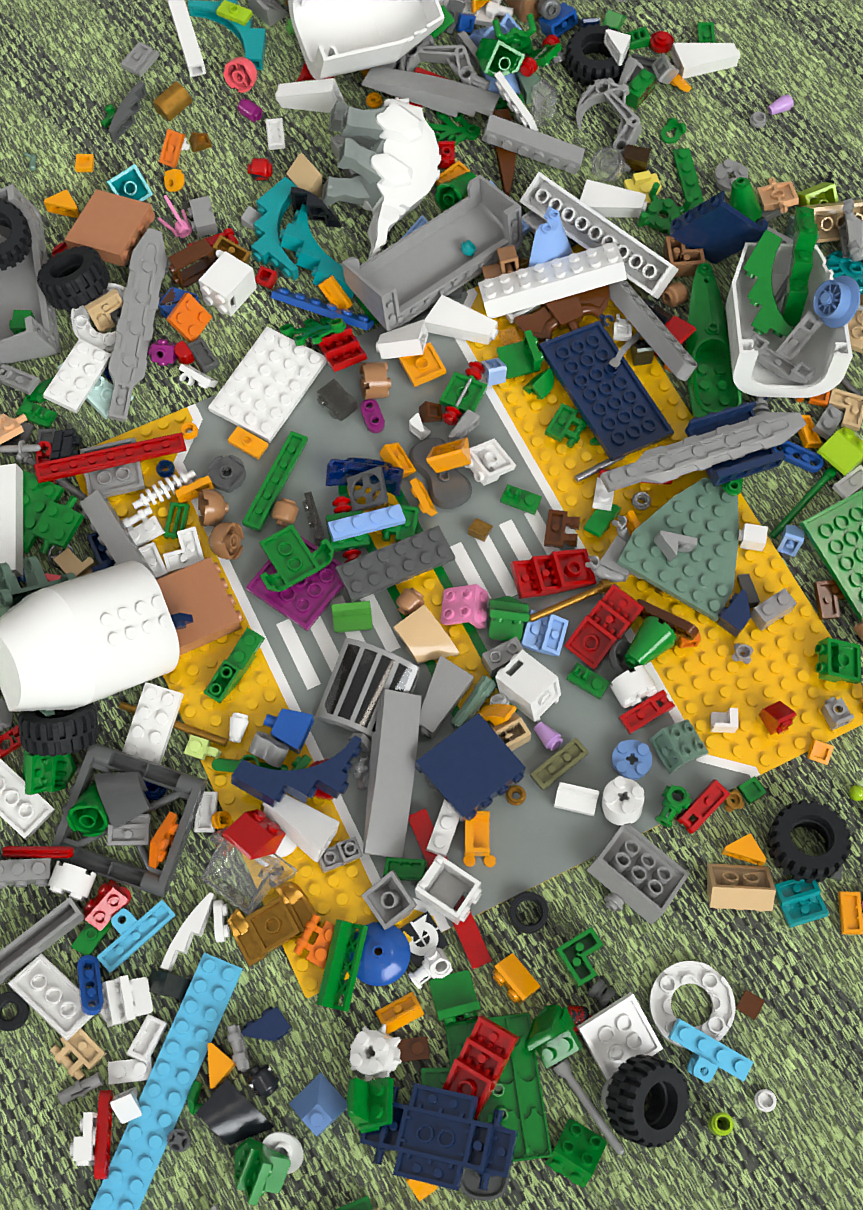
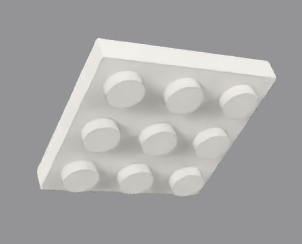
M631 992L577 1026L606 1081L612 1077L614 1072H618V1067L623 1062L626 1063V1060L632 1056L635 1057L641 1054L653 1056L663 1049L634 994Z

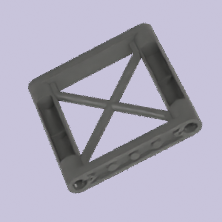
M94 743L92 746H89L83 764H80L76 774L78 777L70 788V798L68 803H65L63 806V816L55 827L54 834L56 835L51 845L71 846L74 848V856L72 858L51 859L84 868L87 872H94L98 876L112 879L113 881L164 898L176 872L202 800L207 780ZM95 769L101 770L103 773H112L111 770L120 773L139 772L144 781L174 790V792L150 803L152 809L143 814H148L180 797L188 800L163 870L148 866L149 854L145 845L135 846L146 869L82 848L107 835L108 826L101 835L95 837L85 836L77 841L69 839L72 829L67 822L68 812L89 787Z

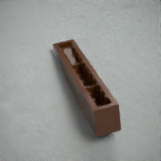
M509 109L494 110L492 115L514 123V116L510 115ZM494 145L502 190L510 197L515 173L516 153Z

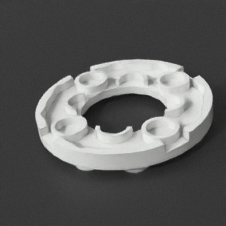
M108 283L107 288L96 298L98 299L116 289L122 299L125 287L115 283ZM82 305L77 309L72 308V329L77 338L106 352L113 351L117 332L102 334L95 331L91 326L90 316L85 306Z
M683 961L666 968L654 981L649 995L650 1015L659 1033L672 1044L685 1048L668 1038L677 1020L671 1009V998L675 990L680 986L695 984L705 989L712 1002V1013L709 1019L703 1025L696 1026L695 1028L720 1041L731 1028L735 1016V999L727 980L715 971L713 967L697 961Z

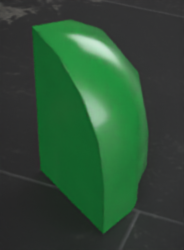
M551 368L540 372L523 389L528 394L532 392L536 395V399H544L554 385V374Z

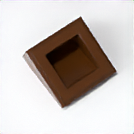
M425 401L420 405L419 415L422 423L441 422V404Z

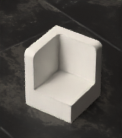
M730 708L727 713L712 712L710 714L711 732L735 733L738 729V708Z

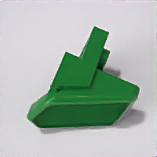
M511 596L495 599L489 598V638L508 641L517 636L518 640L521 641L524 622H529V604L522 603Z
M24 749L23 780L25 781V794L34 795L44 791L52 793L65 789L66 784L70 782L77 769L71 754L53 757L49 755L39 756L38 754L33 755Z
M558 1004L545 1006L533 1019L525 1042L527 1052L536 1049L546 1069L583 1049L573 1030L576 1025L566 1007L561 1008Z
M357 1077L350 1079L346 1097L347 1114L355 1128L360 1130V1133L377 1131L380 1126L392 1124L394 1079L384 1077L367 1082Z
M248 1137L234 1151L235 1174L233 1177L236 1189L245 1191L247 1202L251 1205H257L259 1198L264 1195V1192L279 1193L291 1165L290 1158Z

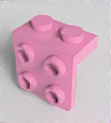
M477 584L445 589L443 591L441 624L452 625L469 622L478 629L485 628L487 603L489 601L488 592Z

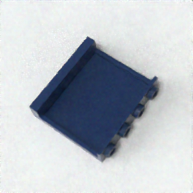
M724 191L700 203L671 222L670 236L690 249L703 248L705 259L712 264H717L743 250L745 242L756 243L768 228V221L765 219L755 223L724 202Z
M744 402L734 408H725L721 412H711L701 418L694 417L689 421L685 432L688 437L693 435L699 436L714 431L718 427L748 420V418L756 416L753 411L756 402ZM774 447L745 454L744 457L735 460L730 459L712 465L711 468L705 470L715 487L732 480L778 467L786 456L783 451L776 452Z
M479 713L415 761V768L419 773L423 772L460 816L461 823L466 819L467 821L473 819L477 815L476 811L481 807L487 808L493 802L492 799L495 796H502L506 793L510 784L520 782L524 778L523 774L526 769Z

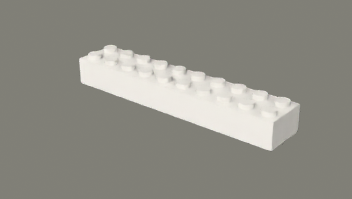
M540 172L537 173L519 201L543 219H545L544 215L549 206L558 210L566 235L586 249L616 242L624 261L626 278L657 299L679 270Z

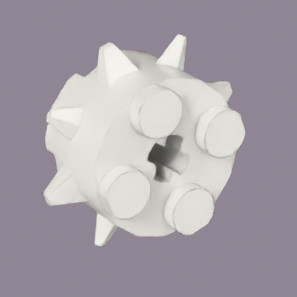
M383 1024L379 1031L369 1030L366 1026L363 1027L362 1031L356 1035L353 1044L350 1045L349 1060L352 1065L350 1067L351 1070H357L364 1074L366 1082L371 1081L373 1077H389V1073L394 1071L397 1065L402 1062L400 1060V1049L397 1047L401 1041L400 1037H392L386 1034V1024Z

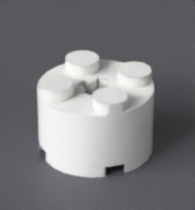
M643 665L634 667L636 670L634 672L625 671L611 682L613 685H610V688L624 708L629 706L634 708L643 702V698L646 696L651 697L658 692L655 683Z
M618 776L610 781L604 789L602 798V810L606 819L616 825L636 822L642 813L644 789L637 782L622 776Z
M57 861L48 886H50L49 890L59 895H64V892L70 893L69 896L72 899L83 902L84 898L88 899L97 874L91 872V875H89L90 873L86 872L84 868L65 862L62 866V863Z

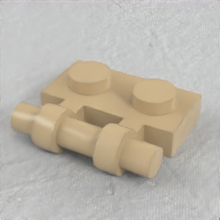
M82 1028L68 1041L63 1037L60 1038L65 1044L62 1049L55 1045L50 1050L55 1056L54 1059L58 1063H62L67 1068V1073L77 1080H82L86 1076L81 1071L84 1065L91 1070L107 1054ZM71 1051L78 1058L75 1063L68 1057Z

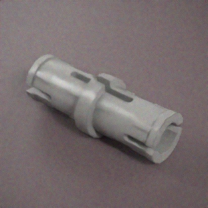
M96 1072V1074L82 1081L77 1080L74 1085L57 1093L61 1104L65 1105L78 1097L86 1096L87 1092L104 1085L101 1074Z

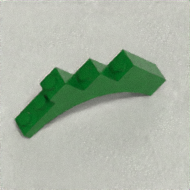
M796 207L794 212L792 257L781 308L782 316L792 327H796L800 322L808 297V280L813 267V250L818 236L814 209L809 207Z
M765 230L743 267L746 270L745 275L752 279L758 277L747 296L750 299L749 303L756 307L762 306L751 326L754 327L753 331L760 335L763 333L768 334L770 329H773L772 333L780 338L783 335L788 337L793 328L785 321L779 311L772 286L773 264L783 239Z

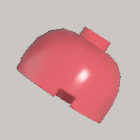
M235 57L224 67L223 76L226 83L232 89L236 88L238 92L244 93L254 86L257 80V69L248 58Z

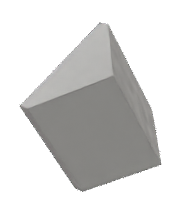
M248 0L249 9L269 27L289 14L274 0Z
M394 870L361 895L384 930L409 916L417 906Z

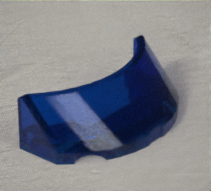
M367 458L331 459L327 464L326 486L348 485V477L380 466L383 469L386 491L399 496L404 469L392 467V464ZM373 475L370 477L371 484L380 482L377 476ZM357 481L355 486H363V481Z

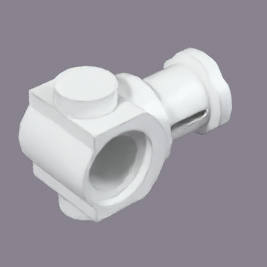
M434 946L425 953L422 966L408 975L415 986L421 989L422 984L431 977L434 979L443 978L450 974L453 969L444 950Z

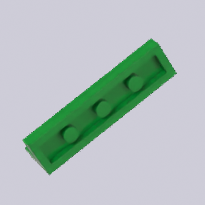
M336 919L316 1005L349 1012L368 926ZM360 929L358 938L355 940V931ZM353 951V952H354V957H353V959L350 961V960H349L350 953ZM349 973L348 981L345 983V975ZM343 994L344 1000L342 1006L338 1005L339 999Z

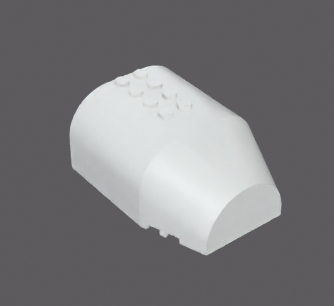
M288 0L290 17L308 70L315 80L397 62L441 26L445 18L438 0Z
M745 242L726 301V317L734 384L742 392L758 397L808 398L832 390L843 380L853 357L848 324L840 328H831L823 323L791 362L798 365L801 361L816 370L807 383L794 382L783 378L756 360L758 350L752 349L754 341L749 339L754 333L769 341L768 348L775 352L787 337L784 335L782 338L772 333L773 329H770L768 334L763 333L762 335L753 331L754 327L751 324L762 306L756 307L749 303L750 299L747 296L758 277L752 279L745 275L746 270L743 267L758 243ZM781 244L776 253L772 272L774 296L789 274L793 244ZM815 245L813 250V267L808 280L809 293L801 320L809 310L814 313L817 319H821L814 311L813 298L816 290L823 282L834 279V272L832 269L828 270L825 265L826 259L818 245ZM785 294L777 305L780 312ZM808 321L805 326L811 329L813 324Z
M137 561L124 562L42 588L27 595L0 617V688L9 711L72 710L170 673L176 668L179 660L177 632L161 589L152 573Z

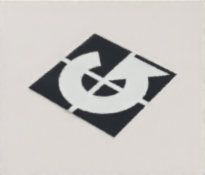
M428 911L400 929L412 938V941L409 943L410 959L415 967L422 963L425 953L430 948L436 946L443 949L449 945Z

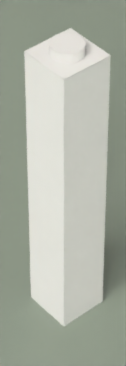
M167 0L190 77L206 74L204 61L185 0Z
M15 463L0 465V563L6 562L13 576L19 577L23 576V470Z

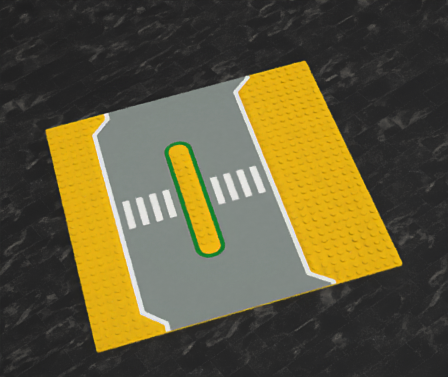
M580 244L571 247L573 253L587 250ZM479 286L462 292L461 298L450 297V299L487 316ZM609 298L608 305L603 314L605 316H613L614 321L611 322L606 318V322L610 326L604 328L613 340V325L617 313L620 314L621 319H626V317ZM541 304V306H540L539 309H537V310H535V311H533V312H531V313H529V314H533V313L537 312L538 310H540V309L544 306V304ZM434 305L401 327L425 320ZM505 315L492 318L498 322L497 330L499 332L495 340L492 339L489 345L428 332L426 344L431 342L446 368V374L416 387H413L398 358L381 359L380 353H377L376 342H378L380 334L388 332L383 326L357 336L360 347L366 352L367 360L334 372L329 364L326 363L271 443L267 442L269 446L259 460L228 443L227 439L237 428V425L209 411L208 407L217 395L97 444L102 445L134 437L136 442L176 434L180 433V427L185 422H192L198 428V435L194 439H184L186 445L185 452L140 461L146 489L107 497L121 521L127 517L134 516L138 510L146 508V506H142L135 510L132 503L139 500L141 493L146 496L145 490L148 488L153 492L154 490L151 487L153 484L159 489V480L166 485L167 483L164 478L168 477L170 481H173L171 475L175 474L178 478L180 477L179 472L182 471L186 474L193 470L196 477L189 480V484H191L200 477L209 476V465L219 456L229 457L228 455H234L244 464L246 477L240 487L227 493L213 486L214 490L220 492L225 502H228L229 511L225 513L221 523H238L243 530L244 539H241L240 544L243 546V550L237 559H221L212 552L208 539L215 526L200 525L199 516L202 515L200 510H198V498L185 503L190 505L185 529L196 527L204 559L211 557L213 563H218L221 573H218L220 579H225L228 585V589L225 590L228 595L232 594L236 603L233 607L235 611H240L243 621L240 622L242 629L180 655L176 668L172 672L163 675L170 690L184 694L179 708L184 724L228 739L226 747L213 742L210 744V747L221 751L220 758L240 760L245 755H253L248 749L256 732L261 731L271 736L272 728L264 725L265 717L267 714L278 717L281 709L308 713L314 717L313 726L300 755L289 749L283 764L288 767V771L293 768L291 764L298 756L307 755L312 759L306 767L309 768L312 763L318 760L330 759L344 749L350 742L349 737L354 732L338 725H330L315 718V715L346 638L377 646L418 666L419 681L413 694L421 696L422 708L438 660H429L418 664L406 650V644L393 630L395 625L406 618L405 615L397 610L399 606L396 604V600L404 589H411L413 587L424 596V605L436 618L459 651L458 656H448L445 658L474 676L473 684L435 737H425L418 733L416 760H418L456 731L450 725V722L458 710L462 708L483 675L492 679L496 683V688L489 698L485 700L481 708L490 705L491 697L499 694L495 676L491 678L481 662L483 653L506 642L489 638V601L487 603L485 628L478 629L469 622L443 625L441 624L443 591L445 589L477 584L488 592L490 599L511 596L522 603H528V612L531 609L538 612L596 587L601 580L595 575L597 583L594 585L557 594L519 599L510 567L512 561L530 560L532 556L550 555L552 551L587 549L588 555L597 556L600 562L616 536H618L617 526H613L612 522L609 529L600 538L584 530V526L596 510L592 506L599 472L578 483L574 479L575 475L609 457L601 445H590V440L595 436L588 425L581 432L579 441L572 448L566 445L568 441L566 437L563 438L562 442H559L545 435L547 427L562 403L577 410L555 374L553 388L544 399H536V395L532 392L528 394L523 389L536 375L550 368L544 359L539 372L511 379L506 378L505 383L488 386L475 411L480 416V423L463 437L468 438L469 448L495 438L516 464L514 470L500 475L498 480L484 486L481 482L475 480L474 473L470 468L465 466L458 467L456 469L469 480L472 486V494L468 501L451 509H442L434 504L438 513L432 517L427 513H423L419 508L416 534L439 525L455 555V560L417 575L398 585H393L355 601H370L373 629L341 633L334 632L331 605L353 603L344 587L308 632L246 590V586L269 560L259 542L286 528L277 525L276 520L272 518L274 506L260 532L243 526L242 521L289 433L293 431L308 437V442L277 501L285 498L296 502L299 510L293 526L300 536L318 548L322 540L327 538L330 542L325 517L326 515L335 514L333 510L336 507L332 505V502L339 496H345L350 499L347 483L348 477L378 466L383 469L388 502L367 509L363 513L386 508L390 504L419 507L420 501L412 494L410 481L417 478L423 482L429 494L428 483L425 477L416 471L396 481L379 453L384 445L399 442L409 458L411 448L422 441L409 431V420L419 413L420 405L425 401L439 404V400L454 372L467 376L465 370L469 368L470 362L478 361L481 363V361L498 358L496 353L498 347L523 341L524 332L514 322L510 323ZM586 315L578 325L581 328L597 321L601 322V319H597L592 315ZM632 325V337H633L638 331H637L636 328ZM556 328L552 332V339L570 332L569 328L563 330ZM538 340V345L545 341ZM613 340L618 349L627 342ZM630 348L624 353V358L673 429L674 434L667 439L625 456L624 459L610 465L605 470H612L634 463L646 450L683 441L684 438L688 437L685 429L693 418L656 357H653L652 364L634 366ZM387 361V378L390 377L391 379L389 397L374 399L377 401L383 415L385 427L379 433H372L367 429L360 409L364 398L360 388L362 374H359L360 363ZM483 373L481 374V380L477 381L487 384L485 374ZM441 404L442 414L446 413L445 408L447 406ZM578 411V414H577L576 417L579 418V419H581L582 416H581V414H580L579 411ZM443 418L441 422L422 423L431 431L425 439L440 438L448 443V435L456 426L447 425ZM571 425L569 430L573 432L576 426ZM231 470L223 471L224 476H229ZM696 470L679 476L673 480L671 485L637 483L615 490L613 504L621 507L618 514L621 516H625L627 511L634 510L640 524H642L675 495L705 477L710 478L706 470ZM85 474L75 475L81 491L88 496ZM373 475L370 477L371 484L380 482L377 476ZM362 480L356 482L355 491L362 489ZM507 484L542 496L535 515L500 502ZM367 487L365 493H370L371 488ZM169 491L170 499H167L163 494V502H160L158 498L155 499L157 502L155 505L149 502L153 513L147 517L149 519L155 515L163 530H165L170 503H179L176 495H173L171 491ZM380 491L375 493L373 496L374 500L378 497ZM638 492H646L651 498V504L645 510H638L632 504V498ZM738 494L739 529L742 530L745 523L761 526L742 494ZM364 496L358 498L357 503L367 504L366 498ZM175 507L170 533L173 531L178 507ZM182 508L181 517H180L179 526H178V530H177V531L180 530V525H181V521H182V516H183L184 508ZM549 509L568 511V517H580L579 530L570 529L567 526L565 529L566 534H578L577 547L568 546L565 543L563 548L544 546ZM618 515L613 520L619 521ZM476 518L493 525L485 542L468 535V528ZM142 519L133 524V526L136 527L143 523ZM382 530L368 533L370 546L357 549L361 551L359 557L396 543V535H390L389 541H383ZM163 534L147 543H155L165 567L163 554L181 549L178 538L176 540L170 537L166 539ZM768 535L763 551L740 548V541H738L734 588L725 605L728 608L731 605L729 601L735 593L739 594L741 592L737 575L750 574L760 600L759 604L785 588L797 604L789 614L778 619L763 631L750 618L743 630L735 637L717 624L719 619L716 622L666 592L656 593L654 586L642 578L638 579L630 574L625 582H611L612 585L616 584L635 600H644L694 624L701 636V641L697 647L679 648V635L675 634L677 639L674 642L676 644L644 665L655 683L657 691L664 690L667 693L666 697L675 704V707L630 735L618 718L632 709V706L622 707L610 685L599 700L566 680L577 662L610 682L621 675L611 667L609 654L594 670L564 646L585 616L589 615L598 601L605 596L604 594L601 595L599 593L553 613V615L569 620L559 656L547 655L524 648L526 653L558 676L561 691L559 701L553 703L540 716L541 720L539 722H543L561 734L563 741L554 751L546 749L534 731V727L538 723L532 721L519 709L515 710L531 732V739L512 751L526 769L523 774L524 778L517 784L513 782L508 788L513 785L521 786L526 792V799L521 805L514 806L507 801L506 793H504L502 796H495L492 799L493 802L487 808L481 807L478 810L490 811L489 848L490 855H493L496 859V864L493 867L485 866V856H474L476 861L472 867L464 865L465 821L461 823L459 818L446 856L448 861L481 882L482 895L476 904L472 903L470 905L473 917L598 856L621 826L613 824L606 819L602 810V798L606 785L619 776L612 767L611 757L614 749L622 741H640L648 745L649 751L652 754V766L648 773L638 780H633L644 789V803L639 819L630 825L642 834L660 825L655 820V817L659 816L663 809L662 802L665 797L661 795L667 785L670 787L671 785L683 787L690 794L689 797L692 798V803L713 779H716L729 791L754 776L758 777L808 752L813 739L826 743L863 725V704L861 702L863 699V686L861 683L854 684L841 680L831 682L819 679V673L815 670L818 662V654L815 653V647L819 641L832 637ZM347 550L334 552L333 558L344 564L347 559L343 558V554ZM638 616L620 640L632 643L644 618ZM248 627L265 639L255 654L256 658L229 695L221 703H218L203 692L224 659H228ZM735 644H746L753 648L749 664H744L742 661L735 662L732 659V655L735 652ZM349 645L350 653L325 703V708L329 714H333L360 647ZM365 649L338 714L339 717L350 720L353 713L346 707V701L352 694H361L377 653ZM385 656L381 657L365 696V708L359 711L355 723L366 728L368 727L393 666V660ZM399 664L389 690L403 692L412 670ZM646 696L645 698L642 699V701H645V700H647V699L650 698V697H647V696ZM832 697L836 699L842 698L850 713L855 717L849 724L835 730H831L821 712L822 707L825 705L824 702ZM660 701L656 702L659 707L663 706ZM781 701L795 711L797 716L786 732L780 735L777 733L770 735L759 713L763 708ZM730 708H738V729L735 733L711 732L710 714L712 712L727 713ZM233 713L248 715L249 723L241 743L229 741L230 717H232ZM688 719L709 753L685 763L677 771L669 774L649 739L662 728ZM376 722L372 730L373 732L376 731ZM576 737L588 750L589 754L542 791L530 777V774ZM361 751L358 758L354 757L350 762L352 767L347 773L349 775L347 780L349 786L344 794L340 793L337 799L333 798L332 800H322L316 797L308 798L306 803H304L339 821L337 834L327 848L335 846L338 842L356 837L363 854L371 752L367 754ZM206 755L204 761L201 760L213 790L218 792V801L222 810L227 811L231 815V824L244 812L256 809L264 811L261 800L231 784L233 772L216 771L212 768V762L216 758ZM632 755L626 758V760L630 761L631 765L637 761ZM257 757L259 762L267 763L262 758ZM248 761L254 765H257V763L254 761ZM415 768L409 815L426 808L430 820L435 827L445 798L438 790L430 788L425 781L424 773H419ZM559 782L600 791L594 816L555 808L554 803ZM518 793L512 794V797L514 799H518L520 797ZM672 794L674 800H682L679 794ZM408 821L402 858L425 860ZM298 846L291 854L281 858L268 855L249 860L242 854L264 905L280 896L274 885L293 882L302 889L316 914L320 917L321 924L318 925L319 927H322L325 921L335 925L336 919L361 925L379 922L361 895L383 878L386 857L363 854L362 857L350 863L322 873L319 863L313 861ZM401 880L417 906L409 916L394 926L401 929L428 911L441 933L454 927L451 920L416 897L415 888L419 883L418 881ZM465 892L463 893L464 897L466 898L468 894ZM404 931L403 933L406 936L408 942L410 943L412 941V937ZM313 932L308 943L312 945L318 934ZM301 933L282 946L304 996L310 998L319 994L324 969L305 959L309 951L304 949L300 956L293 952L297 945L295 942L303 934ZM377 948L374 953L381 955L383 951L381 948ZM349 973L345 975L344 981L349 978Z

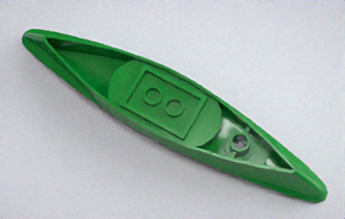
M701 263L695 271L688 315V323L697 330L686 340V351L697 363V367L687 380L688 397L693 418H701L711 412H721L725 408H734L742 404L741 390L736 387L733 381L727 319L717 281L710 264ZM743 478L732 480L721 486L728 495L737 496L741 493Z

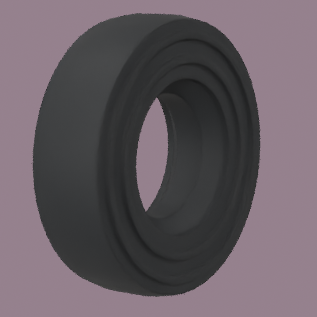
M9 991L0 994V1030L2 1031L17 1030L28 1019L29 1004L16 992ZM8 1003H14L17 1006V1014L11 1020H6L2 1016V1009Z

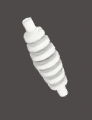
M191 470L185 474L181 471L178 478L175 474L171 475L173 481L166 477L164 478L167 483L166 485L159 480V489L153 484L151 486L154 490L153 492L148 488L145 490L146 496L141 493L139 500L132 503L135 510L142 506L149 507V502H152L153 505L157 504L156 498L163 502V494L167 499H170L169 491L175 495L176 487L180 488L183 483L189 485V480L196 477L195 472Z

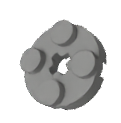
M726 159L715 169L714 178L716 185L724 191L731 192L733 181L739 177L748 178L749 170L738 162ZM728 174H732L734 177L730 179Z

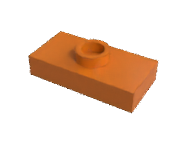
M167 129L159 159L160 163L173 168L177 167L185 134Z

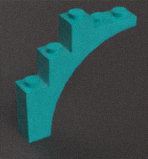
M188 0L190 16L209 19L225 26L240 40L245 50V58L252 61L257 70H263L267 43L265 29L252 28V17L246 26L218 16L216 10L223 0ZM227 0L238 5V0Z
M284 177L256 201L257 212L262 217L254 223V233L258 240L251 245L252 257L256 262H261L264 265L270 262L274 268L278 267L286 278L290 277L295 281L299 277L298 267L288 258L280 246L279 231L283 216L292 203L291 187L297 186Z
M302 204L301 209L296 210L292 224L288 223L286 229L282 228L279 237L282 239L280 246L297 252L295 255L298 258L296 265L313 271L311 275L314 276L312 284L318 286L333 275L346 295L352 298L354 292L345 282L342 265L328 256L317 244L308 225L306 205Z

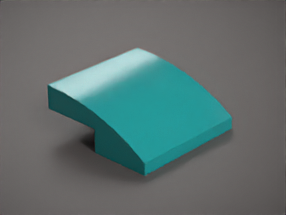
M791 879L774 885L776 889L775 894L789 928L828 916L829 912L820 896L821 890L815 879L812 883H805V879L800 881Z

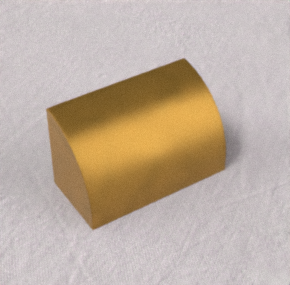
M177 81L153 101L155 111L169 122L193 102L186 89Z

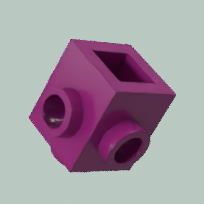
M157 339L149 347V357H152V362H156L160 366H167L168 363L173 364L177 359L174 351L177 343L168 342L167 339Z

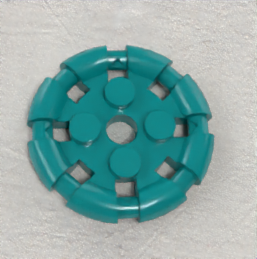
M840 250L829 254L826 257L825 265L828 270L832 269L834 272L833 278L835 279L839 276L853 278L859 286L860 295H863V260L855 262L850 258H843L842 251Z

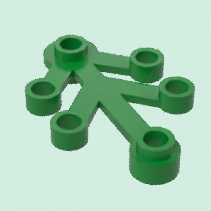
M437 111V119L442 120L445 125L428 123L432 130L443 132L441 134L434 133L437 138V144L438 141L448 138V141L454 140L455 146H457L459 142L465 139L473 141L480 135V128L476 125H470L463 118V113L460 112L457 118L453 117V120L462 127L456 126L446 114Z
M323 317L320 319L321 324L314 321L313 318H309L304 321L305 328L294 329L293 324H285L279 329L281 334L289 338H293L294 334H302L294 338L295 345L301 346L306 343L305 339L309 337L312 344H319L323 341L322 337L332 332L339 334L344 331L347 325L342 318L332 320L331 318Z

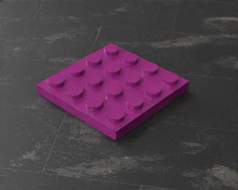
M300 536L311 553L318 549L317 546ZM333 558L320 571L286 590L274 592L266 588L259 576L265 572L268 575L277 573L270 560H268L246 586V590L308 632L344 587L335 571V568L342 565V563Z

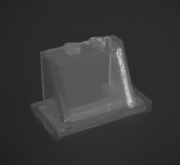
M225 827L214 832L210 838V841L216 844L217 848L201 880L211 886L217 894L228 899L233 906L250 915L255 912L272 887L275 888L293 878L298 870L277 854L249 860L222 836L223 832L228 828Z

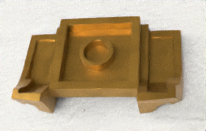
M286 882L274 885L280 895L279 897L248 916L237 908L227 920L228 926L249 967L266 958L268 953L303 933L307 920L310 921L313 914L317 915L309 899L297 884Z

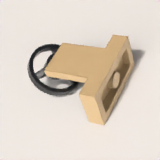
M68 545L69 548L59 550L54 556H50V553L55 546H51L48 551L50 564L55 568L62 569L66 574L74 573L76 577L92 573V567L97 566L91 557L81 562L70 545ZM51 559H53L58 566L54 565Z

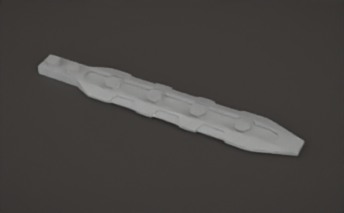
M148 228L132 251L127 287L124 289L121 316L116 328L117 335L114 350L111 352L108 366L114 388L107 418L125 423L132 390L145 376L146 358L154 330L152 327L155 312L159 305V292L167 264L162 232Z
M765 412L733 425L718 427L714 431L699 436L693 435L684 438L683 441L646 450L636 462L603 472L600 478L608 493L640 482L662 484L696 470L702 471L711 468L712 465L744 457L748 453L784 444L802 429L806 422L800 412Z

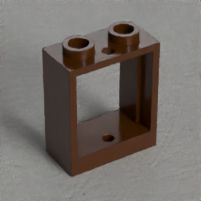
M205 238L168 257L170 263L168 268L172 273L171 278L174 284H179L182 289L199 281L215 263L214 250ZM203 258L201 261H199V262H197V263L191 265L190 267H188V268H186V269L180 271V270L183 269L184 267H186V266H188V265L194 263L195 261H197V260Z

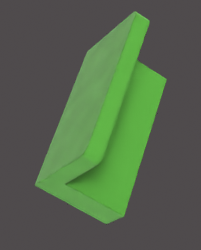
M370 601L331 605L335 633L373 629Z

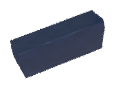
M98 533L87 535V541L98 565L104 562L116 563L114 559L112 560L107 555V547L99 542L97 538L99 536Z

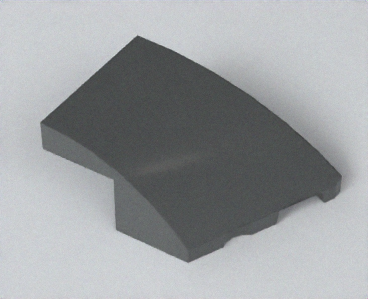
M139 772L99 773L94 775L101 801L114 829L152 809L144 793L148 788Z

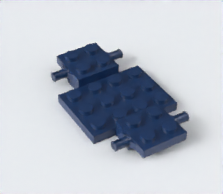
M414 1083L409 1105L397 1102L400 1088L393 1086L392 1124L380 1126L377 1131L361 1134L360 1143L370 1145L376 1149L373 1160L375 1164L382 1165L384 1152H398L393 1171L395 1176L459 1191L463 1169L466 1168L481 1174L478 1189L487 1191L490 1177L499 1176L509 1179L518 1131L507 1129L501 1125L504 1111L494 1109L492 1123L475 1121L474 1117L479 1099L476 1096Z

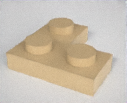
M113 289L85 306L99 333L103 334L116 326L110 313L122 307L123 301L118 291Z
M833 388L828 405L831 404L838 410L844 411L841 427L845 426L858 432L863 419V396Z

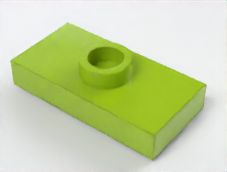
M223 0L216 10L218 16L246 26L253 16L252 10L227 0Z

